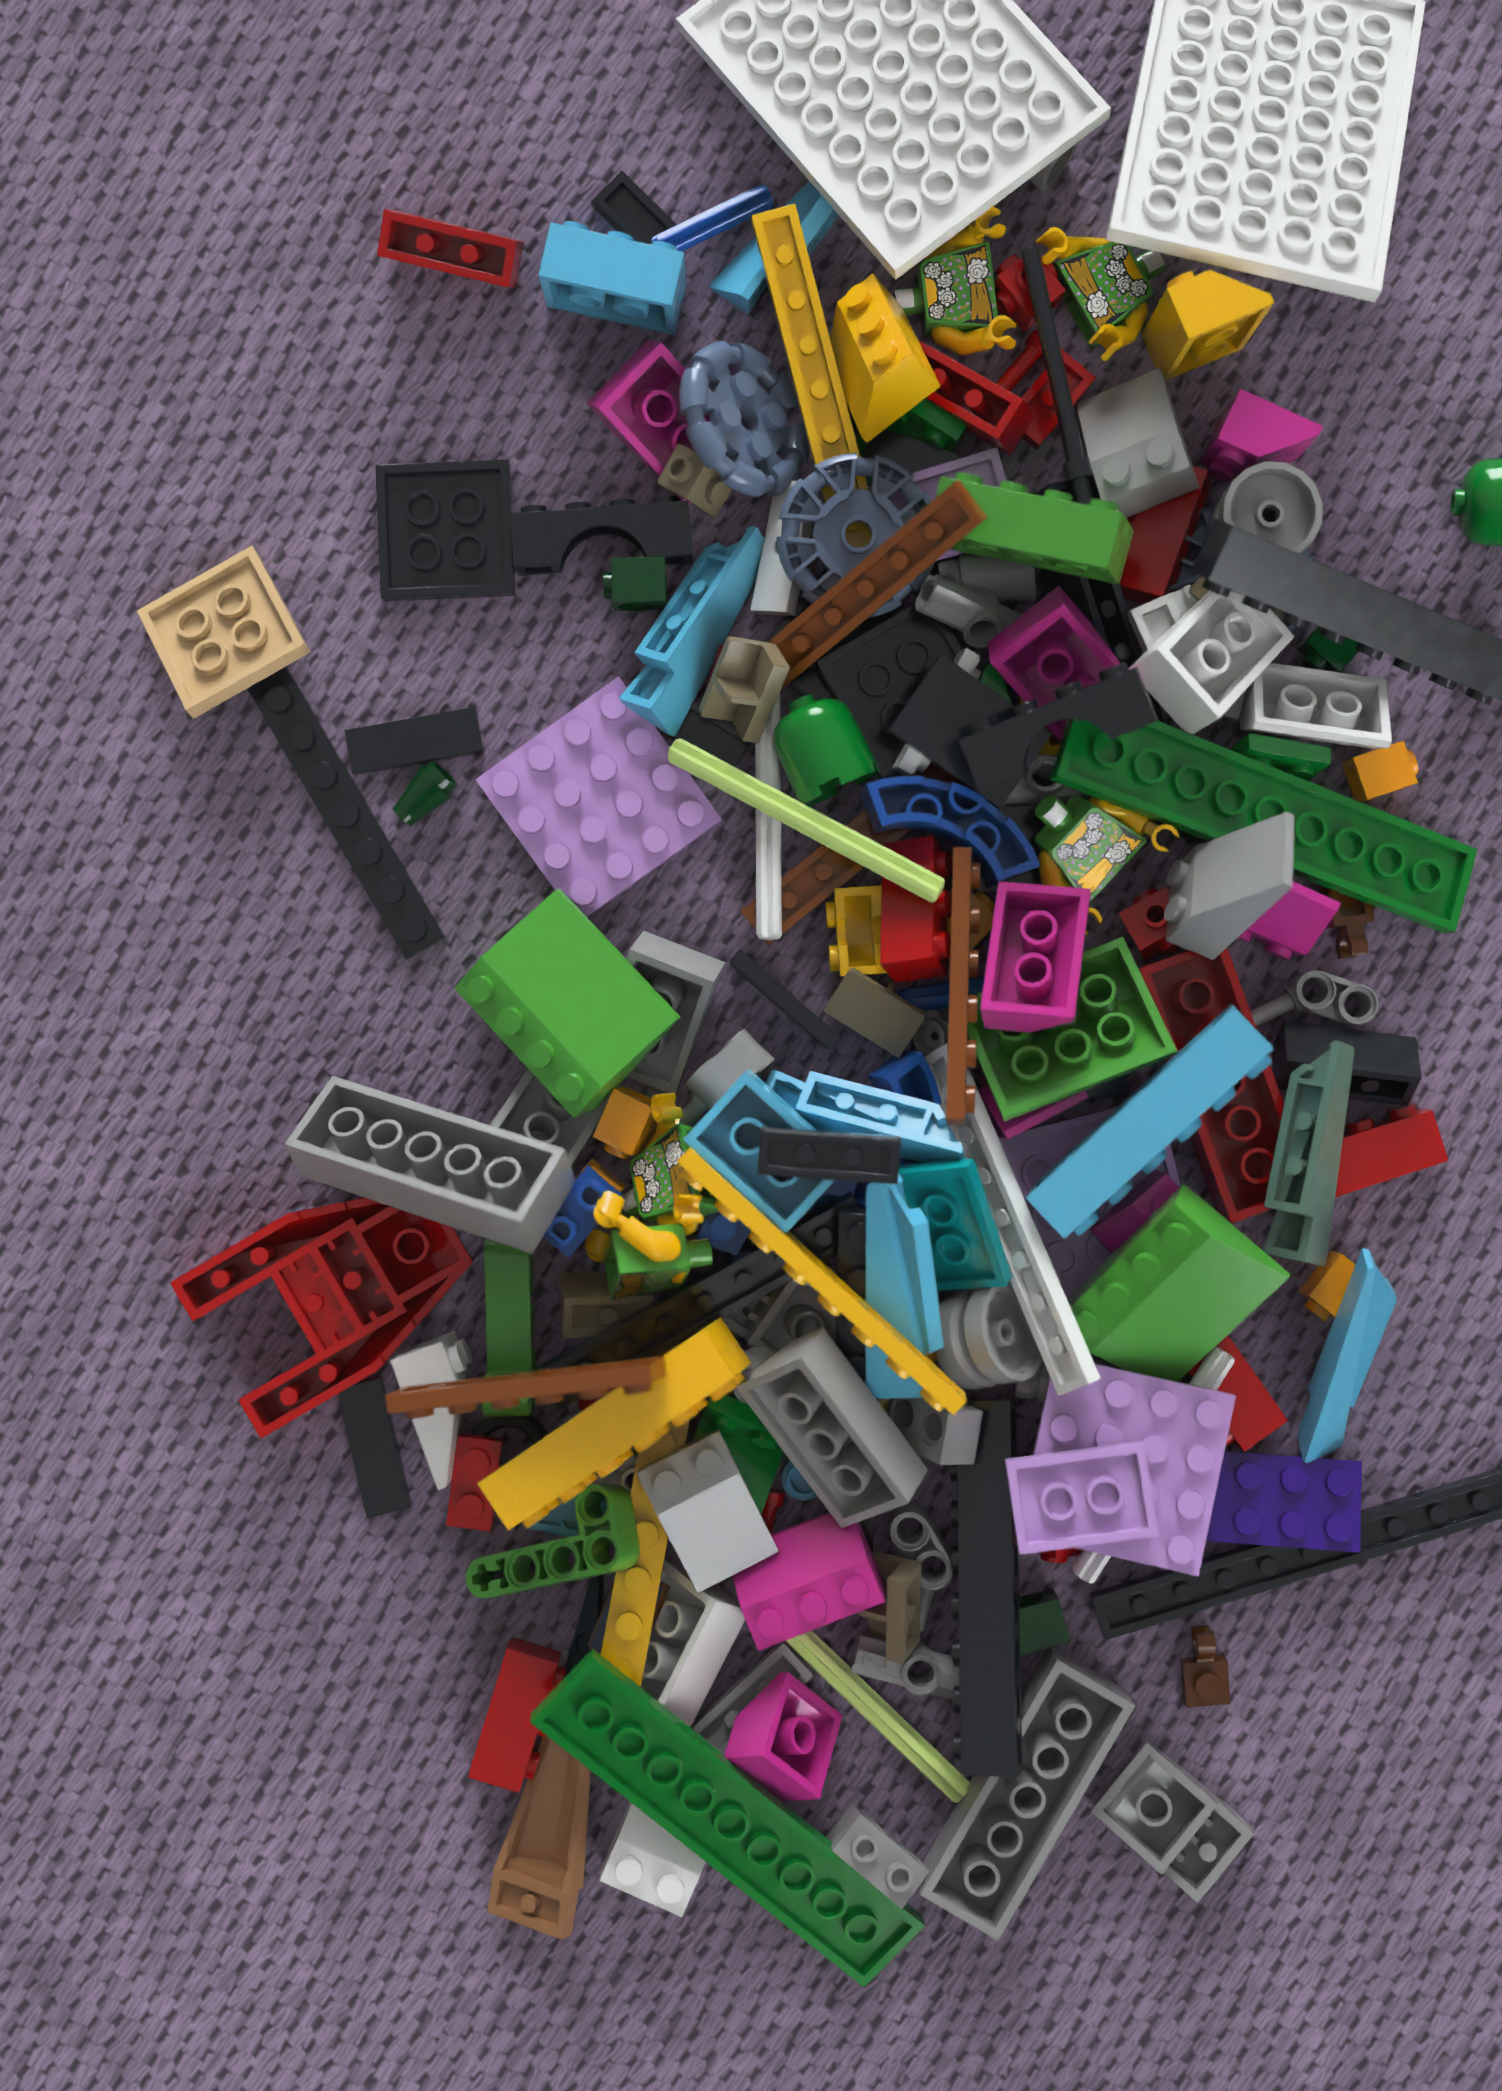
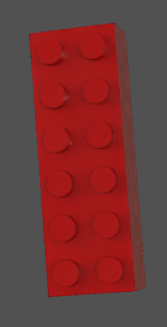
M1228 948L1221 952L1214 960L1186 950L1138 968L1177 1052L1231 1003L1256 1028ZM1172 1057L1162 1060L1163 1065L1167 1063ZM1270 1064L1252 1080L1247 1075L1243 1076L1234 1085L1237 1094L1217 1112L1210 1106L1199 1116L1202 1123L1201 1127L1190 1136L1215 1209L1231 1224L1271 1210L1264 1207L1284 1102Z

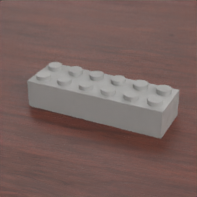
M335 1076L330 1078L284 1144L302 1177L531 1254L535 1251L576 1182L564 1148Z
M1054 1647L1047 1648L1021 1693L1023 1770L1017 1777L973 1775L967 1788V1795L956 1804L923 1861V1864L930 1873L918 1887L920 1895L997 1941L1002 1936L1136 1706L1126 1689Z

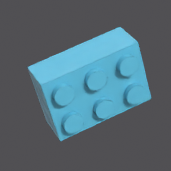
M566 221L563 225L550 222L538 275L547 307L675 336L687 285L684 252L678 251L674 245L663 241H654L651 245L637 242L630 235L618 231H610L607 235L593 232L587 226L574 221Z
M748 1069L683 1140L783 1232L787 1233L835 1180L757 1174L761 1127L816 1129L753 1071Z

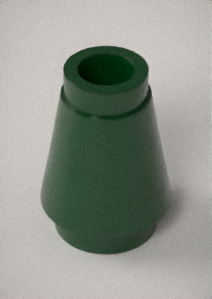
M431 761L426 767L420 766L392 809L403 822L413 826L416 821L421 820L453 797L452 791L458 784L441 765Z

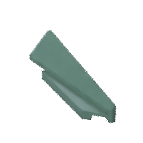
M1335 1040L1329 1044L1331 1049L1310 1064H1302L1290 1073L1264 1207L1275 1209L1277 1212L1263 1251L1268 1255L1325 1266L1327 1262L1355 1053L1353 1046Z

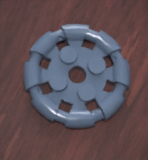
M718 341L704 346L697 351L689 361L690 368L685 369L682 375L679 404L681 414L686 415L688 423L686 434L706 468H713L721 475L720 481L726 486L752 497H760L762 494L767 497L780 495L788 489L791 481H797L801 477L802 462L807 463L809 456V443L804 424L800 423L792 427H784L787 422L785 410L799 407L795 389L783 371L779 375L770 366L771 359L761 351L739 342H733L729 345L725 341ZM758 379L769 388L767 391L757 383ZM709 414L710 422H706L704 415ZM741 416L747 424V429L741 424ZM777 451L786 455L784 460L776 454Z
M857 453L833 456L814 465L815 471L804 480L799 478L788 492L778 517L782 521L781 536L776 537L777 550L783 570L789 581L793 579L804 591L801 596L809 603L813 604L932 502L927 491L925 490L922 493L913 482L914 475L897 462L879 455H874V459L857 457ZM855 476L872 477L871 491L854 489ZM827 485L835 495L823 505L815 494ZM896 492H899L908 504L900 512L889 500ZM800 523H814L813 539L799 538ZM853 523L866 525L871 533L869 544L861 548L851 546L845 537V531L848 526ZM817 558L828 571L819 580L808 569V566ZM934 563L868 618L893 611L902 605L901 600L911 591L917 593L925 579L930 575Z

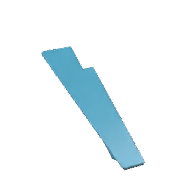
M808 181L785 206L796 204L810 257L839 214L812 183ZM755 237L709 285L711 290L746 314H749L768 286Z
M755 526L746 528L747 531L742 539L726 548L719 542L704 548L634 652L642 664H646V666L622 693L619 700L626 707L667 735H677L692 702H694L712 667L718 645L724 644L757 579L765 539Z
M771 1069L766 1084L818 1131L901 1136L900 1158L927 1163L965 1159L961 1142L957 1141L948 1126L946 1116L939 1104L810 1071L805 1083Z
M899 1175L898 1185L870 1183L866 1187L865 1301L926 1356V1352L930 1354L944 1348L929 1225L920 1208L909 1209L906 1205L903 1179ZM876 1344L872 1348L865 1345V1385L876 1399L923 1398L920 1394L923 1387L911 1376L906 1380L899 1377L886 1364L885 1360L889 1356Z
M1361 1249L1308 1386L1310 1400L1297 1433L1302 1460L1305 1463L1312 1462L1342 1446L1349 1408L1354 1407L1397 1301L1392 1285L1387 1278H1384L1375 1264L1372 1254L1367 1249Z

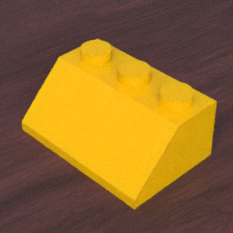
M1212 270L1205 271L1194 276L1192 271H1189L1167 283L1168 288H1166L1163 296L1158 300V305L1153 314L1150 315V320L1141 335L1155 368H1161L1166 382L1243 349L1273 306L1274 300L1271 294Z
M874 273L861 283L854 285L844 297L837 301L830 341L846 403L861 437L868 443L937 390L940 384L902 306Z

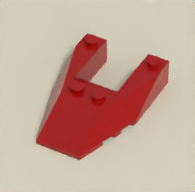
M363 1197L288 1213L171 1281L170 1284L190 1319L195 1321L270 1277L275 1282L314 1349L315 1354L238 1399L260 1439L378 1371L474 1261L454 1227Z

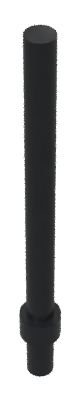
M1028 247L1021 251V256L1066 458V463L1062 465L1066 484L1072 486L1075 503L1090 505L1093 495L1089 480L1093 478L1089 458L1084 457L1039 247Z

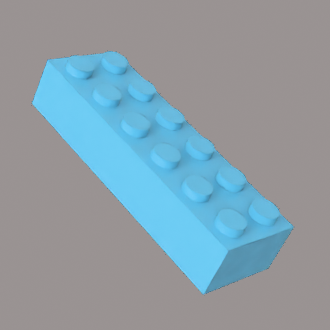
M1231 1003L1177 1052V1055H1174L1033 1184L1026 1199L1064 1239L1073 1231L1078 1236L1082 1235L1098 1220L1099 1217L1097 1215L1100 1213L1098 1208L1108 1200L1112 1206L1115 1205L1133 1188L1131 1185L1133 1180L1131 1178L1141 1169L1146 1174H1149L1167 1157L1165 1147L1175 1138L1183 1143L1201 1127L1200 1115L1210 1106L1216 1112L1225 1106L1237 1094L1234 1085L1243 1076L1247 1075L1252 1080L1272 1062L1268 1054L1274 1048Z

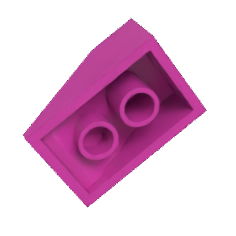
M647 340L586 404L659 478L678 444L693 451L694 449L686 434V429L688 428L686 415L681 414L679 404L680 383L685 368L662 342ZM709 414L704 415L706 422H710ZM675 494L677 497L680 498L681 501H687L681 496Z
M1060 586L1056 587L987 643L990 663L1025 702L1036 698L1039 706L1056 700L1054 690L1080 680L1083 688L1101 681L1098 672L1120 664L1087 617ZM1068 719L1058 720L1046 725L1060 742Z

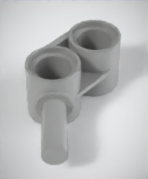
M1312 970L1294 975L1290 978L1283 995L1251 1010V1014L1256 1028L1291 1010L1296 1013L1308 1011L1343 1025H1359L1367 1023L1375 1017L1379 1002L1375 992L1366 985L1323 971ZM1308 979L1314 981L1319 990L1318 997L1313 1003L1306 1001L1302 994V986ZM1350 993L1356 995L1360 1001V1010L1354 1017L1350 1016L1344 1007L1345 999Z
M742 1029L726 1043L715 1057L707 1060L688 1079L685 1085L692 1091V1100L682 1110L683 1117L679 1123L692 1126L705 1111H709L746 1070L750 1069L761 1078L776 1060L746 1029Z
M910 1501L908 1504L894 1508L891 1514L890 1536L893 1543L900 1548L906 1559L922 1562L927 1557L936 1556L945 1563L943 1568L937 1572H928L923 1568L921 1569L920 1632L925 1630L934 1592L944 1588L950 1582L953 1573L950 1549L923 1505ZM908 1517L915 1518L922 1524V1528L915 1534H906L898 1528L899 1522Z

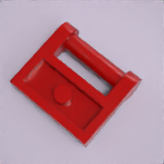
M1034 330L1025 340L1026 347L997 380V385L1011 392L1039 358L1044 359L1038 330ZM1061 349L1074 407L1094 383L1096 377ZM1046 369L1022 396V399H1024L1034 416L1033 421L1022 438L1036 450L1040 448L1058 426Z

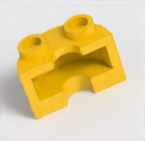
M882 885L834 888V901L825 902L827 928H835L836 945L828 946L830 972L839 971L840 976H845L850 968H855L864 975L887 973L880 965Z

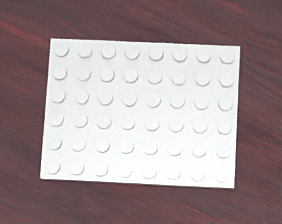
M700 0L676 18L679 32L895 280L1110 118L1111 107L1013 0Z
M1154 0L1106 240L1375 303L1382 291L1426 1Z

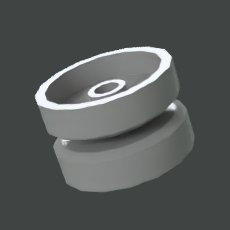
M1265 461L1248 467L1222 493L1210 515V529L1216 518L1300 554L1314 541L1322 525L1323 502L1316 484L1303 470L1286 462Z
M1008 1283L1006 1287L970 1289L957 1292L945 1297L940 1303L939 1312L944 1348L935 1352L939 1364L946 1375L961 1389L980 1390L997 1384L1006 1385L1022 1382L1035 1375L1042 1364L1043 1358L1011 1283Z

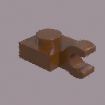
M1320 885L1322 895L1341 903L1338 911L1326 927V929L1339 928L1336 938L1338 958L1357 957V955L1368 954V942L1363 924L1375 922L1373 906Z
M1209 1625L1191 1626L1193 1657L1180 1658L1183 1703L1186 1708L1231 1704L1228 1660L1224 1655L1215 1656V1634L1213 1632L1210 1633Z

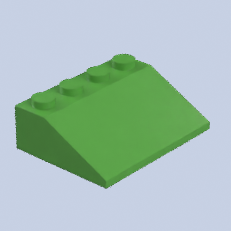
M556 889L483 954L454 988L573 1118L598 1109L610 1096L613 1088H617L681 1018L561 889Z
M1124 937L1083 952L1075 1020L1073 1022L1031 1033L984 1028L980 1010L983 991L975 994L977 995V1023L968 1022L967 1040H976V1063L1004 1121L1177 1055V1049Z
M1183 1183L1067 1298V1301L1090 1353L1125 1370L1179 1381L1289 1278L1290 1273Z

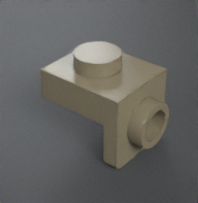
M681 444L675 447L658 479L659 485L681 496L714 518L717 517L731 491L730 487L720 481L721 475L713 468L707 469L695 451Z

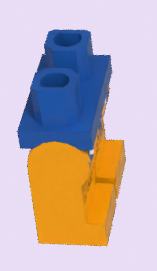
M591 1158L575 1177L576 1182L543 1236L568 1258L598 1224L594 1219V1210L603 1193L610 1191L622 1196L621 1192L626 1187L624 1183L594 1158Z

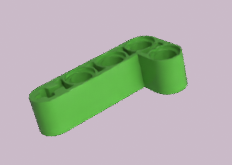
M485 1238L487 1373L484 1377L535 1371V1348H532V1336H535L534 1304L530 1303V1292H534L533 1254ZM535 1397L519 1399V1405L505 1409H492L491 1402L482 1403L484 1417L531 1416L536 1407Z
M618 1484L588 1485L585 1490L577 1495L575 1501L579 1535L479 1557L468 1566L466 1572L468 1590L478 1598L510 1596L631 1568L639 1557L640 1545L629 1492ZM603 1495L607 1500L605 1514L602 1513L600 1508V1501ZM610 1541H612L615 1546V1556L613 1560H611L608 1554V1545ZM571 1550L575 1556L573 1569L569 1564V1553ZM532 1559L536 1566V1572L534 1577L532 1576L530 1571V1563ZM504 1570L506 1578L495 1580L494 1573Z

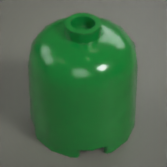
M1502 458L1481 460L1465 474L1461 489H1453L1450 502L1451 516H1459V525L1463 534L1469 541L1477 545L1502 546Z
M809 694L787 705L790 713L783 717L776 725L773 741L796 800L810 807L838 795L839 792L836 786L839 784L844 785L855 780L856 784L860 785L880 773L877 762L852 712L845 703L833 698L815 701L812 694Z

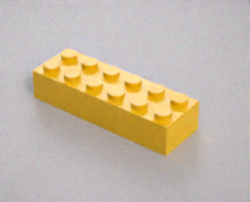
M720 1317L664 1355L667 1375L654 1382L652 1390L638 1394H624L623 1387L616 1388L477 1483L507 1530L509 1531L520 1522L524 1524L526 1529L531 1527L562 1502L563 1504L568 1502L597 1480L598 1477L594 1472H597L600 1478L605 1477L634 1455L631 1447L634 1446L636 1451L640 1453L671 1430L668 1425L669 1421H672L677 1428L708 1405L705 1400L706 1396L710 1395L715 1402L745 1380L741 1371L751 1364V1361Z

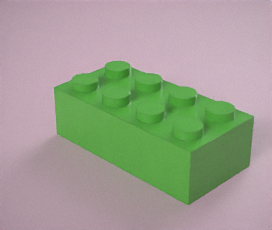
M957 472L955 479L940 477L936 497L951 484L960 480L988 517L950 550L1120 585L1134 530L1124 514L1117 511V504L1100 499H1091L1090 505L1072 502L1073 496L1054 490H1046L1044 496L1027 493L1028 488L1026 486L1008 481H1001L999 488L983 485V478L962 472Z

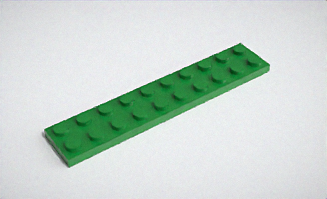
M1068 719L1050 777L1052 781L1162 824L1171 825L1175 829L1206 841L1288 812L1294 815L1293 875L1441 933L1456 932L1478 849L1160 721L1110 739L1104 731L1090 722L1080 719Z
M594 1649L531 1712L530 1723L861 1986L865 1987L925 1926L923 1916L908 1903H906L903 1909L897 1906L832 1851V1842L745 1771L726 1759L724 1754Z

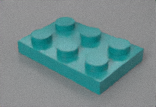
M974 1158L899 1165V1175L903 1179L906 1205L909 1209L920 1208L928 1220L937 1291L1006 1287L1012 1278V1274Z

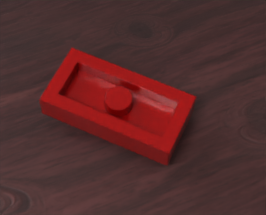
M459 1433L456 1442L446 1526L489 1532L492 1530L495 1510L477 1483L501 1467L504 1439Z

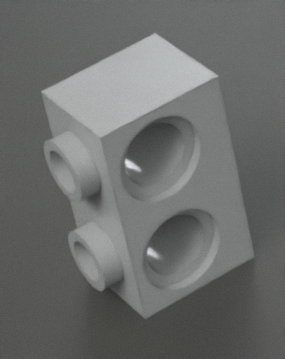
M889 1398L887 1414L917 1455L939 1465L974 1464L983 1415L982 1410L964 1404L953 1416L945 1407L940 1412L937 1411L924 1398Z
M853 1803L826 1836L832 1842V1851L901 1909H903L930 1873L917 1856Z

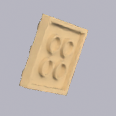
M253 545L137 610L185 710L193 719L310 653L303 636Z

